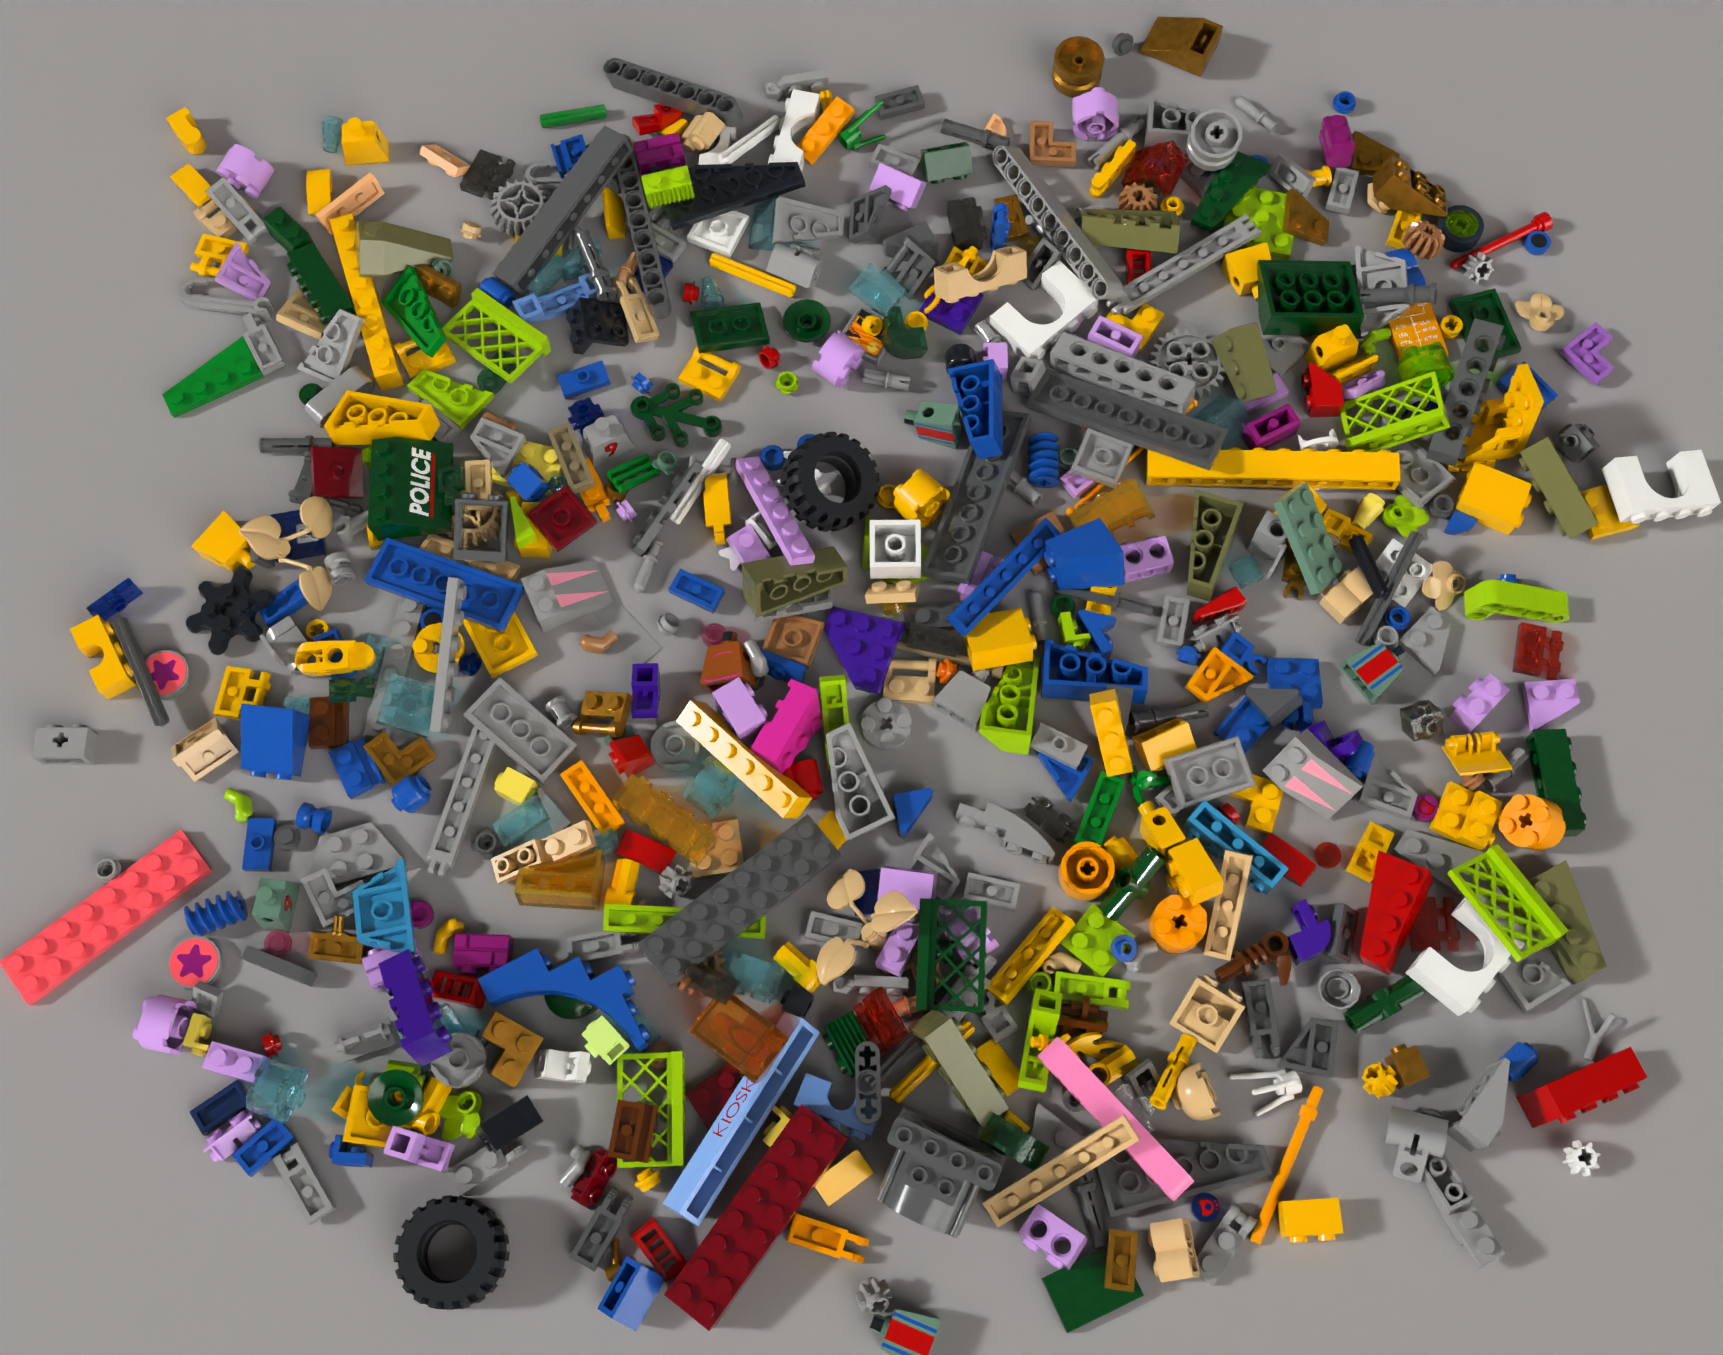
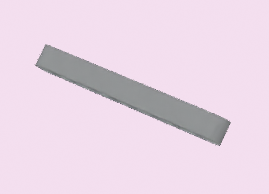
M997 146L992 154L994 165L1053 244L1062 251V256L1091 295L1098 300H1117L1123 290L1121 281L1024 153L1017 147Z

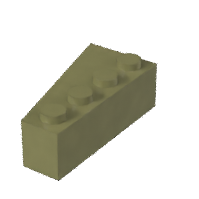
M1081 209L1080 229L1094 247L1099 245L1178 253L1180 223L1176 211Z
M1546 437L1521 451L1522 457L1519 458V462L1525 472L1530 470L1534 476L1531 482L1537 493L1543 492L1547 500L1543 503L1549 514L1555 513L1560 521L1556 523V526L1563 537L1568 535L1569 539L1598 525L1599 522L1584 495L1578 490L1579 487L1574 477L1566 469L1567 466L1561 454L1555 450L1553 446L1555 443L1552 438Z
M835 547L813 550L815 559L813 563L790 566L785 556L742 563L743 597L756 618L846 584L848 566Z

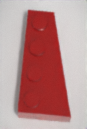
M1379 850L1359 956L1364 965L1390 975L1434 879L1429 869Z
M1629 1047L1537 1087V1089L1519 1095L1516 1098L1532 1128L1559 1119L1562 1124L1576 1118L1577 1116L1574 1112L1579 1109L1583 1114L1597 1108L1596 1102L1599 1100L1605 1104L1619 1098L1617 1092L1620 1090L1626 1094L1640 1088L1637 1082L1648 1077L1632 1048Z

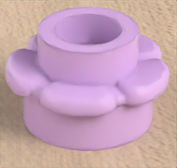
M626 499L621 503L617 502L618 508L615 511L623 522L627 519L629 522H632V519L637 516L634 509Z

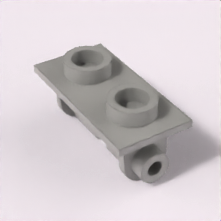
M1228 613L1218 616L1214 619V624L1208 627L1207 625L1197 627L1193 630V635L1186 639L1195 641L1196 644L1193 645V648L1198 649V654H1205L1213 647L1219 646L1216 636H1219L1221 643H1225L1233 632L1236 631L1239 634L1242 631L1240 624L1234 622V620L1240 617L1239 615L1229 616Z
M390 1018L336 1036L338 1042H335V1048L338 1053L341 1052L343 1062H347L397 1044Z

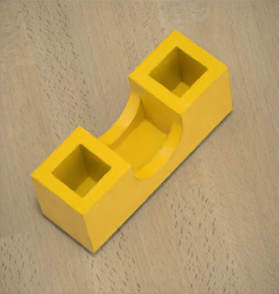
M96 615L70 628L79 650L88 658L104 653L102 662L89 670L98 692L109 700L136 686L129 663L123 657L125 654L119 641L116 642L113 636L116 632L109 620L105 622L99 615Z
M1111 689L1089 694L1090 708L1107 777L1133 772L1132 758L1123 729L1116 690Z

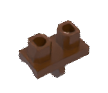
M1088 995L1083 996L1082 1002L1072 1001L1071 1005L1061 1003L1058 1020L1060 1034L1065 1035L1068 1033L1070 1036H1074L1076 1027L1086 1029L1085 1033L1100 1032L1101 1035L1103 1032L1107 1033L1108 1011L1099 1010V1005L1089 1004L1090 996Z

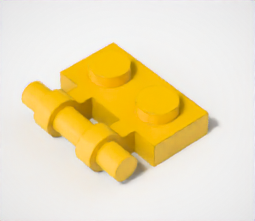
M203 233L194 252L201 261L200 263L192 262L190 270L197 272L200 276L208 277L210 275L216 277L236 242L241 245L242 252L246 256L250 248L247 243ZM212 262L221 263L219 268L211 266Z
M226 666L213 714L216 717L241 720V704L265 706L263 704L266 693H269L271 688L269 683L271 674L261 672L259 680L253 679L255 672L252 669ZM250 689L256 690L253 702L247 701Z

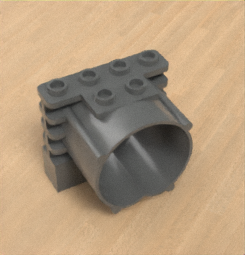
M905 1104L901 1113L895 1119L887 1137L888 1143L897 1147L876 1194V1200L920 1225L957 1238L963 1229L980 1187L988 1191L994 1189L1002 1171L1006 1151L985 1143Z

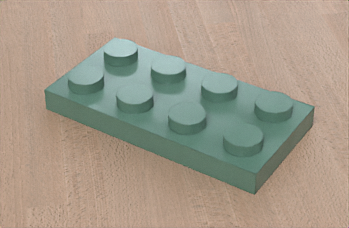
M1303 482L1297 484L1273 504L1310 594L1314 595L1322 592L1344 572L1341 561L1334 550L1332 539L1328 535L1323 523V517L1319 513L1314 501V495L1308 483Z

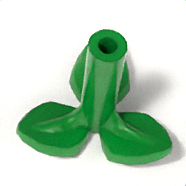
M1132 765L1133 772L1129 774V784L1134 785L1132 794L1139 806L1145 802L1142 794L1144 789L1169 786L1171 784L1168 775L1157 776L1156 773L1146 770L1138 771L1137 774L1136 766Z

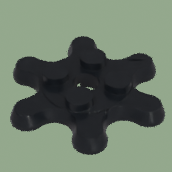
M237 569L233 574L231 582L223 584L220 588L212 581H203L198 587L201 597L206 602L202 605L199 613L187 618L186 626L191 633H199L203 630L211 631L208 646L210 652L214 655L223 654L228 648L230 639L236 635H243L247 641L254 643L260 640L259 636L263 634V629L257 625L255 616L258 611L268 608L274 603L275 594L271 590L266 589L254 593L250 592L249 585L253 575L248 569ZM234 605L232 613L225 615V607Z

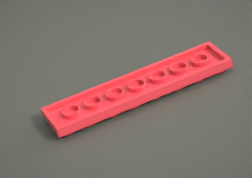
M181 829L1 960L0 965L25 1002L33 1005L208 876L213 870L187 834Z

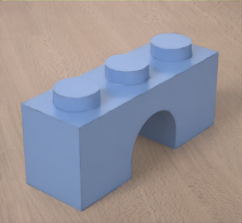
M805 1074L794 1102L795 1108H799L801 1104H806L837 1129L840 1126L850 1130L849 1135L860 1140H864L865 1137L872 1138L877 1122L873 1125H865L859 1121L856 1115V1099L850 1108L837 1110L828 1101L832 1083L811 1074ZM860 1095V1100L866 1098V1108L861 1110V1114H865L866 1119H872V1114L877 1113V1109H872L870 1098ZM881 1103V1112L884 1106L883 1103Z

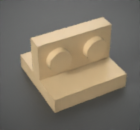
M216 717L171 746L172 760L178 767L182 766L194 782L239 752L238 748L223 731L222 725Z

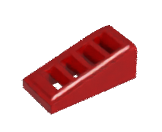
M1126 251L1124 255L1126 281L1128 284L1133 281V278H1138L1151 270V251ZM1133 261H1143V264H1133ZM1133 269H1144V273H1133Z
M1233 586L1195 611L1191 622L1193 625H1197L1226 613L1229 615L1241 611L1245 607L1247 600L1238 588Z
M435 969L431 980L435 991L431 995L432 998L477 1009L483 1008L486 996L477 977ZM444 978H445V979H447V981H446V984H445V987H444V990H443V993H442V992H440V989H441L443 980H444ZM454 981H457V982H456V985H455V988H454V991H453V994H451V991H452V988H453V985H454ZM467 984L464 996L462 997L464 986Z
M651 1217L631 1233V1237L656 1271L665 1278V1283L686 1265V1260L654 1217ZM654 1228L657 1232L643 1243L641 1238ZM659 1238H662L663 1242L650 1252L648 1247ZM669 1247L671 1251L657 1261L655 1257ZM675 1256L678 1260L664 1271L662 1266Z

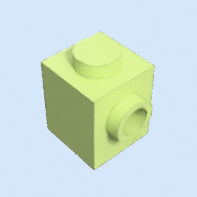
M602 1015L592 1021L581 1034L588 1041L584 1045L585 1048L595 1058L600 1055L609 1065L630 1047Z

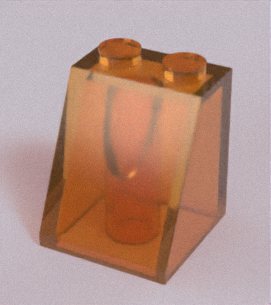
M723 987L687 1030L719 1060L752 1083L758 1080L789 1040L774 1024Z

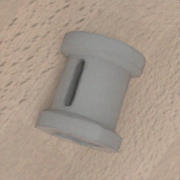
M563 696L555 697L544 707L545 711L552 715L556 721V727L560 730L570 727L577 720L576 714L571 713L565 704L566 701Z

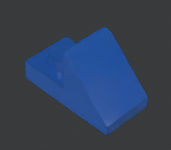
M1081 609L1076 616L1078 626L1083 634L1090 633L1091 639L1089 644L1094 652L1101 654V657L1110 658L1113 643L1110 637L1103 633L1114 628L1117 619Z

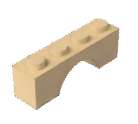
M1015 245L993 250L991 259L986 267L973 275H970L967 268L955 262L935 267V295L947 303H955L963 297H974L986 290L994 291L1003 285L1017 284L1019 280L1027 278V252Z

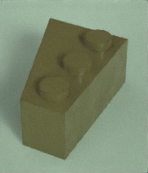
M1257 322L1231 328L1211 340L1241 404L1264 399L1278 392Z

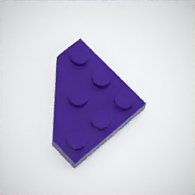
M832 607L824 630L852 684L857 690L880 695L904 628L903 624Z

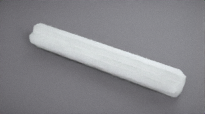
M777 115L771 116L719 154L718 163L731 164L779 129L781 118H778Z
M719 439L702 466L704 468L700 474L693 478L688 491L678 500L676 508L668 517L673 523H681L704 489L705 478L710 474H714L730 450L731 444L726 440Z

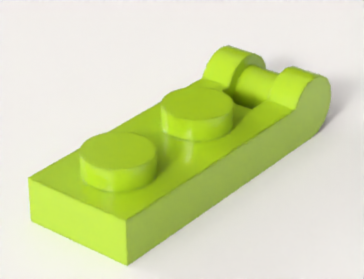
M1056 971L1053 992L1062 993V1001L1082 1002L1083 996L1088 995L1090 996L1089 1004L1128 1010L1129 1000H1127V991H1130L1131 982ZM1109 988L1116 990V998L1109 997Z

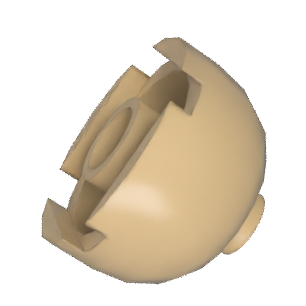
M1199 1062L1182 1070L1177 1079L1175 1093L1171 1097L1177 1110L1182 1109L1193 1120L1204 1121L1221 1116L1222 1113L1220 1107L1215 1109L1214 1101L1218 1100L1206 1071H1199L1202 1068V1064Z

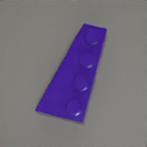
M407 949L378 963L385 989L390 996H394L393 999L389 1000V1003L398 1018L395 1024L398 1032H401L403 1039L400 1040L402 1048L421 1067L452 1052L449 1044L452 1036L448 1027L441 1023L440 1018L444 1015L438 1002H434L431 996L435 991L430 980L424 977L423 972L426 971V966L420 956L416 957Z

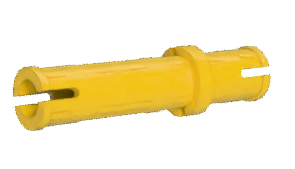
M1182 1034L1175 1050L1169 1054L1167 1058L1168 1064L1153 1095L1149 1099L1150 1104L1160 1110L1166 1109L1180 1073L1190 1064V1055L1197 1045L1194 1037Z

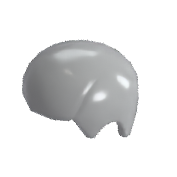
M1336 968L1328 970L1320 978L1318 992L1325 1005L1336 1010L1351 1008L1359 1000L1361 985L1353 973Z

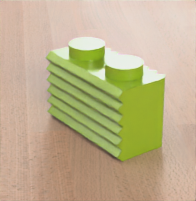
M687 165L641 176L648 206L651 209L653 206H662V204L666 206L667 203L671 204V202H680V200L684 201L685 199L689 200L695 197Z

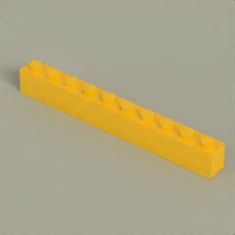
M1231 447L1227 450H1220L1210 470L1151 450H1147L1146 485L1294 488L1299 483L1307 482L1309 488L1395 490L1400 482L1399 453H1393L1390 450L1366 452L1365 450L1357 449L1352 452H1341L1339 449L1291 451L1288 448H1281L1273 451L1264 448L1241 450L1237 447Z

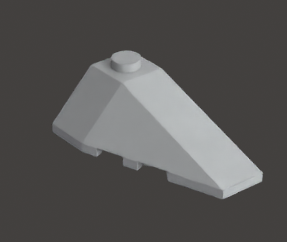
M847 723L827 733L835 815L846 840L849 841L896 820L851 724Z

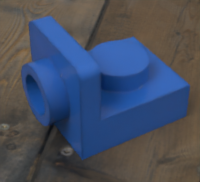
M343 1135L335 1136V1141L331 1142L329 1157L332 1159L333 1164L347 1167L372 1168L374 1156L365 1153V1148L349 1147L347 1152L348 1142H342Z

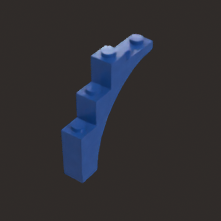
M536 948L478 978L488 1002L494 1008L515 999L535 995H558L578 999L597 1007L613 1018L624 1029L639 1052L649 1048L646 1041L650 1038L649 1033L643 1023L638 1025L634 1015L638 1014V1011L632 999L626 1001L628 997L635 994L632 986L636 985V982L630 970L624 972L620 965L591 979L595 976L592 967L588 961L583 963L578 956L550 971V969L554 968V965L548 953L542 954Z

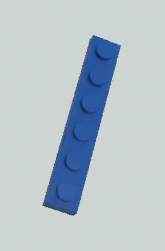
M1047 518L1043 519L946 619L963 637L966 636L1044 556V552H1046L1045 541L1061 533Z

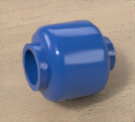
M407 775L392 787L393 799H391V802L401 812L404 810L408 813H415L429 802L430 792L432 791L431 786L421 775Z

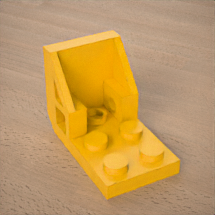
M1528 364L1517 366L1504 398L1484 401L1479 415L1473 414L1471 422L1476 424L1471 438L1465 437L1463 443L1468 445L1462 460L1464 463L1512 458L1525 449L1544 403ZM1463 413L1458 417L1463 418L1465 417V414ZM1452 434L1454 440L1458 439L1455 434Z

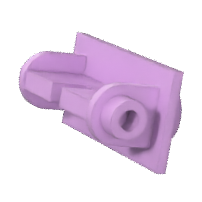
M252 1109L247 1114L244 1111L240 1112L229 1121L231 1126L223 1132L221 1129H218L206 1138L208 1143L205 1144L204 1153L211 1149L212 1152L209 1155L214 1162L224 1161L239 1149L238 1145L234 1142L236 1137L243 1145L263 1128V1124L259 1119L254 1121L251 1119L254 1110Z

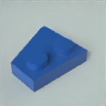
M1040 752L1037 756L1063 795L1070 802L1096 760L1094 756L1085 752L1077 770Z

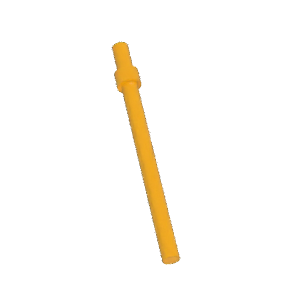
M1313 1085L1306 1104L1301 1106L1298 1114L1300 1119L1250 1237V1241L1257 1245H1260L1310 1122H1314L1318 1113L1316 1108L1324 1091L1318 1086Z

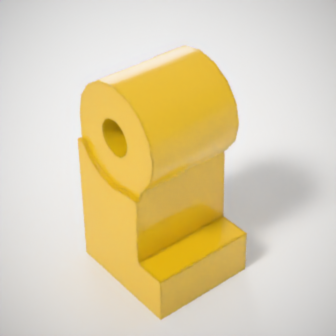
M186 106L166 117L170 127L190 154L199 155L206 150V141L201 132L195 128L197 124Z

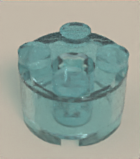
M709 756L698 766L697 769L700 772L697 776H691L683 791V798L711 819H715L723 806L728 808L735 799L733 792L742 781L721 761L713 756Z
M734 951L723 983H726L725 989L744 996L745 991L751 992L750 998L770 1004L771 999L775 1000L785 968L776 967L769 962Z
M268 1058L259 1066L254 1075L259 1077L256 1085L249 1086L246 1108L255 1114L286 1124L295 1107L300 1108L305 1100L306 1092L302 1090L308 1077V1070Z

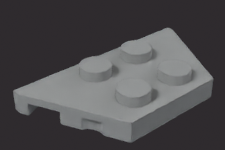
M1355 246L1359 297L1362 296L1360 294L1361 288L1408 287L1406 260L1389 257L1384 253L1372 252L1363 249V247ZM1407 302L1361 304L1364 313V319L1360 325L1361 337L1366 338L1373 330L1381 329L1410 310V304H1407Z
M372 822L320 836L309 875L326 867L334 886L338 887L374 877L380 872L384 874L396 866V861L404 858Z

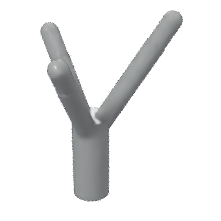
M1583 998L1582 1004L1591 1036L1583 1058L1594 1062L1602 1040L1623 1022V1019L1618 1018L1611 1024L1615 1015L1610 1013L1596 1034L1588 1001L1586 998Z

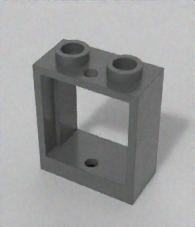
M462 493V497L455 499L453 560L507 561L509 500L503 499V495L488 494V498H478L477 493ZM465 505L501 507L500 549L463 547Z

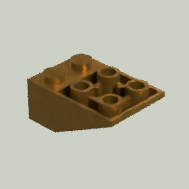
M1157 17L1139 52L1201 77L1219 44L1223 26L1205 18Z
M1391 155L1373 175L1374 197L1389 208L1442 217L1448 215L1446 191L1439 184L1433 185L1430 183L1426 175L1421 171L1415 172L1412 170L1408 162L1403 158L1397 159Z

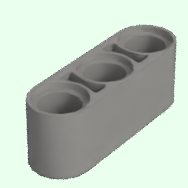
M353 366L310 399L305 405V412L321 428H325V423L347 390L371 394L375 388V383L358 366Z

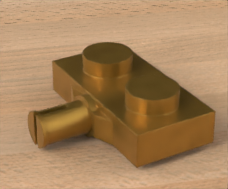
M337 914L334 915L332 931L313 930L310 932L308 959L363 964L362 958L365 957L366 945L359 944L357 935L344 931L346 915Z

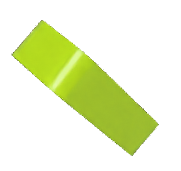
M1492 579L1482 581L1464 592L1465 618L1469 620L1485 619L1495 613L1550 623H1560L1570 618L1568 594L1563 591Z

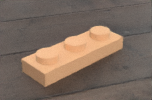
M368 173L315 215L325 231L332 235L330 219L350 213L355 217L385 193L375 176Z

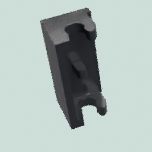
M527 1095L483 1122L474 1130L489 1152L494 1151L495 1153L542 1123L543 1120Z

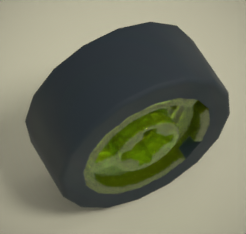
M1454 205L1447 208L1448 215L1446 217L1440 216L1436 228L1441 229L1442 234L1446 237L1443 247L1452 252L1471 250L1483 233L1484 222L1482 217L1473 208L1465 205Z

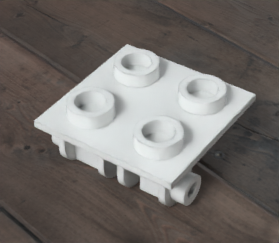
M1394 538L1375 562L1384 581L1404 546ZM1415 553L1392 600L1405 608L1431 574L1432 564Z

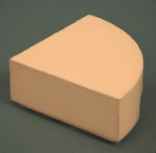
M994 113L984 130L989 129L992 133L1006 137L1007 130L1002 118Z

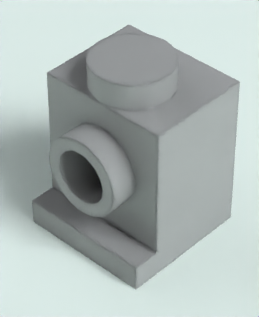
M1021 356L1010 375L1014 394L1031 396L1046 371L1043 360Z

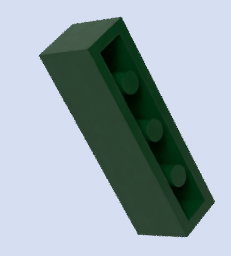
M313 242L287 252L289 263L286 266L292 277L296 276L298 278L296 282L301 292L308 294L306 297L311 308H317L318 312L316 313L322 325L327 324L328 326L339 309L356 315L354 305Z
M1566 729L1534 730L1526 738L1536 794L1538 797L1556 803L1561 808L1563 821L1566 824L1563 837L1577 836L1585 830L1587 819L1581 809L1580 801L1582 794L1576 784L1577 768L1571 758V739L1567 737Z

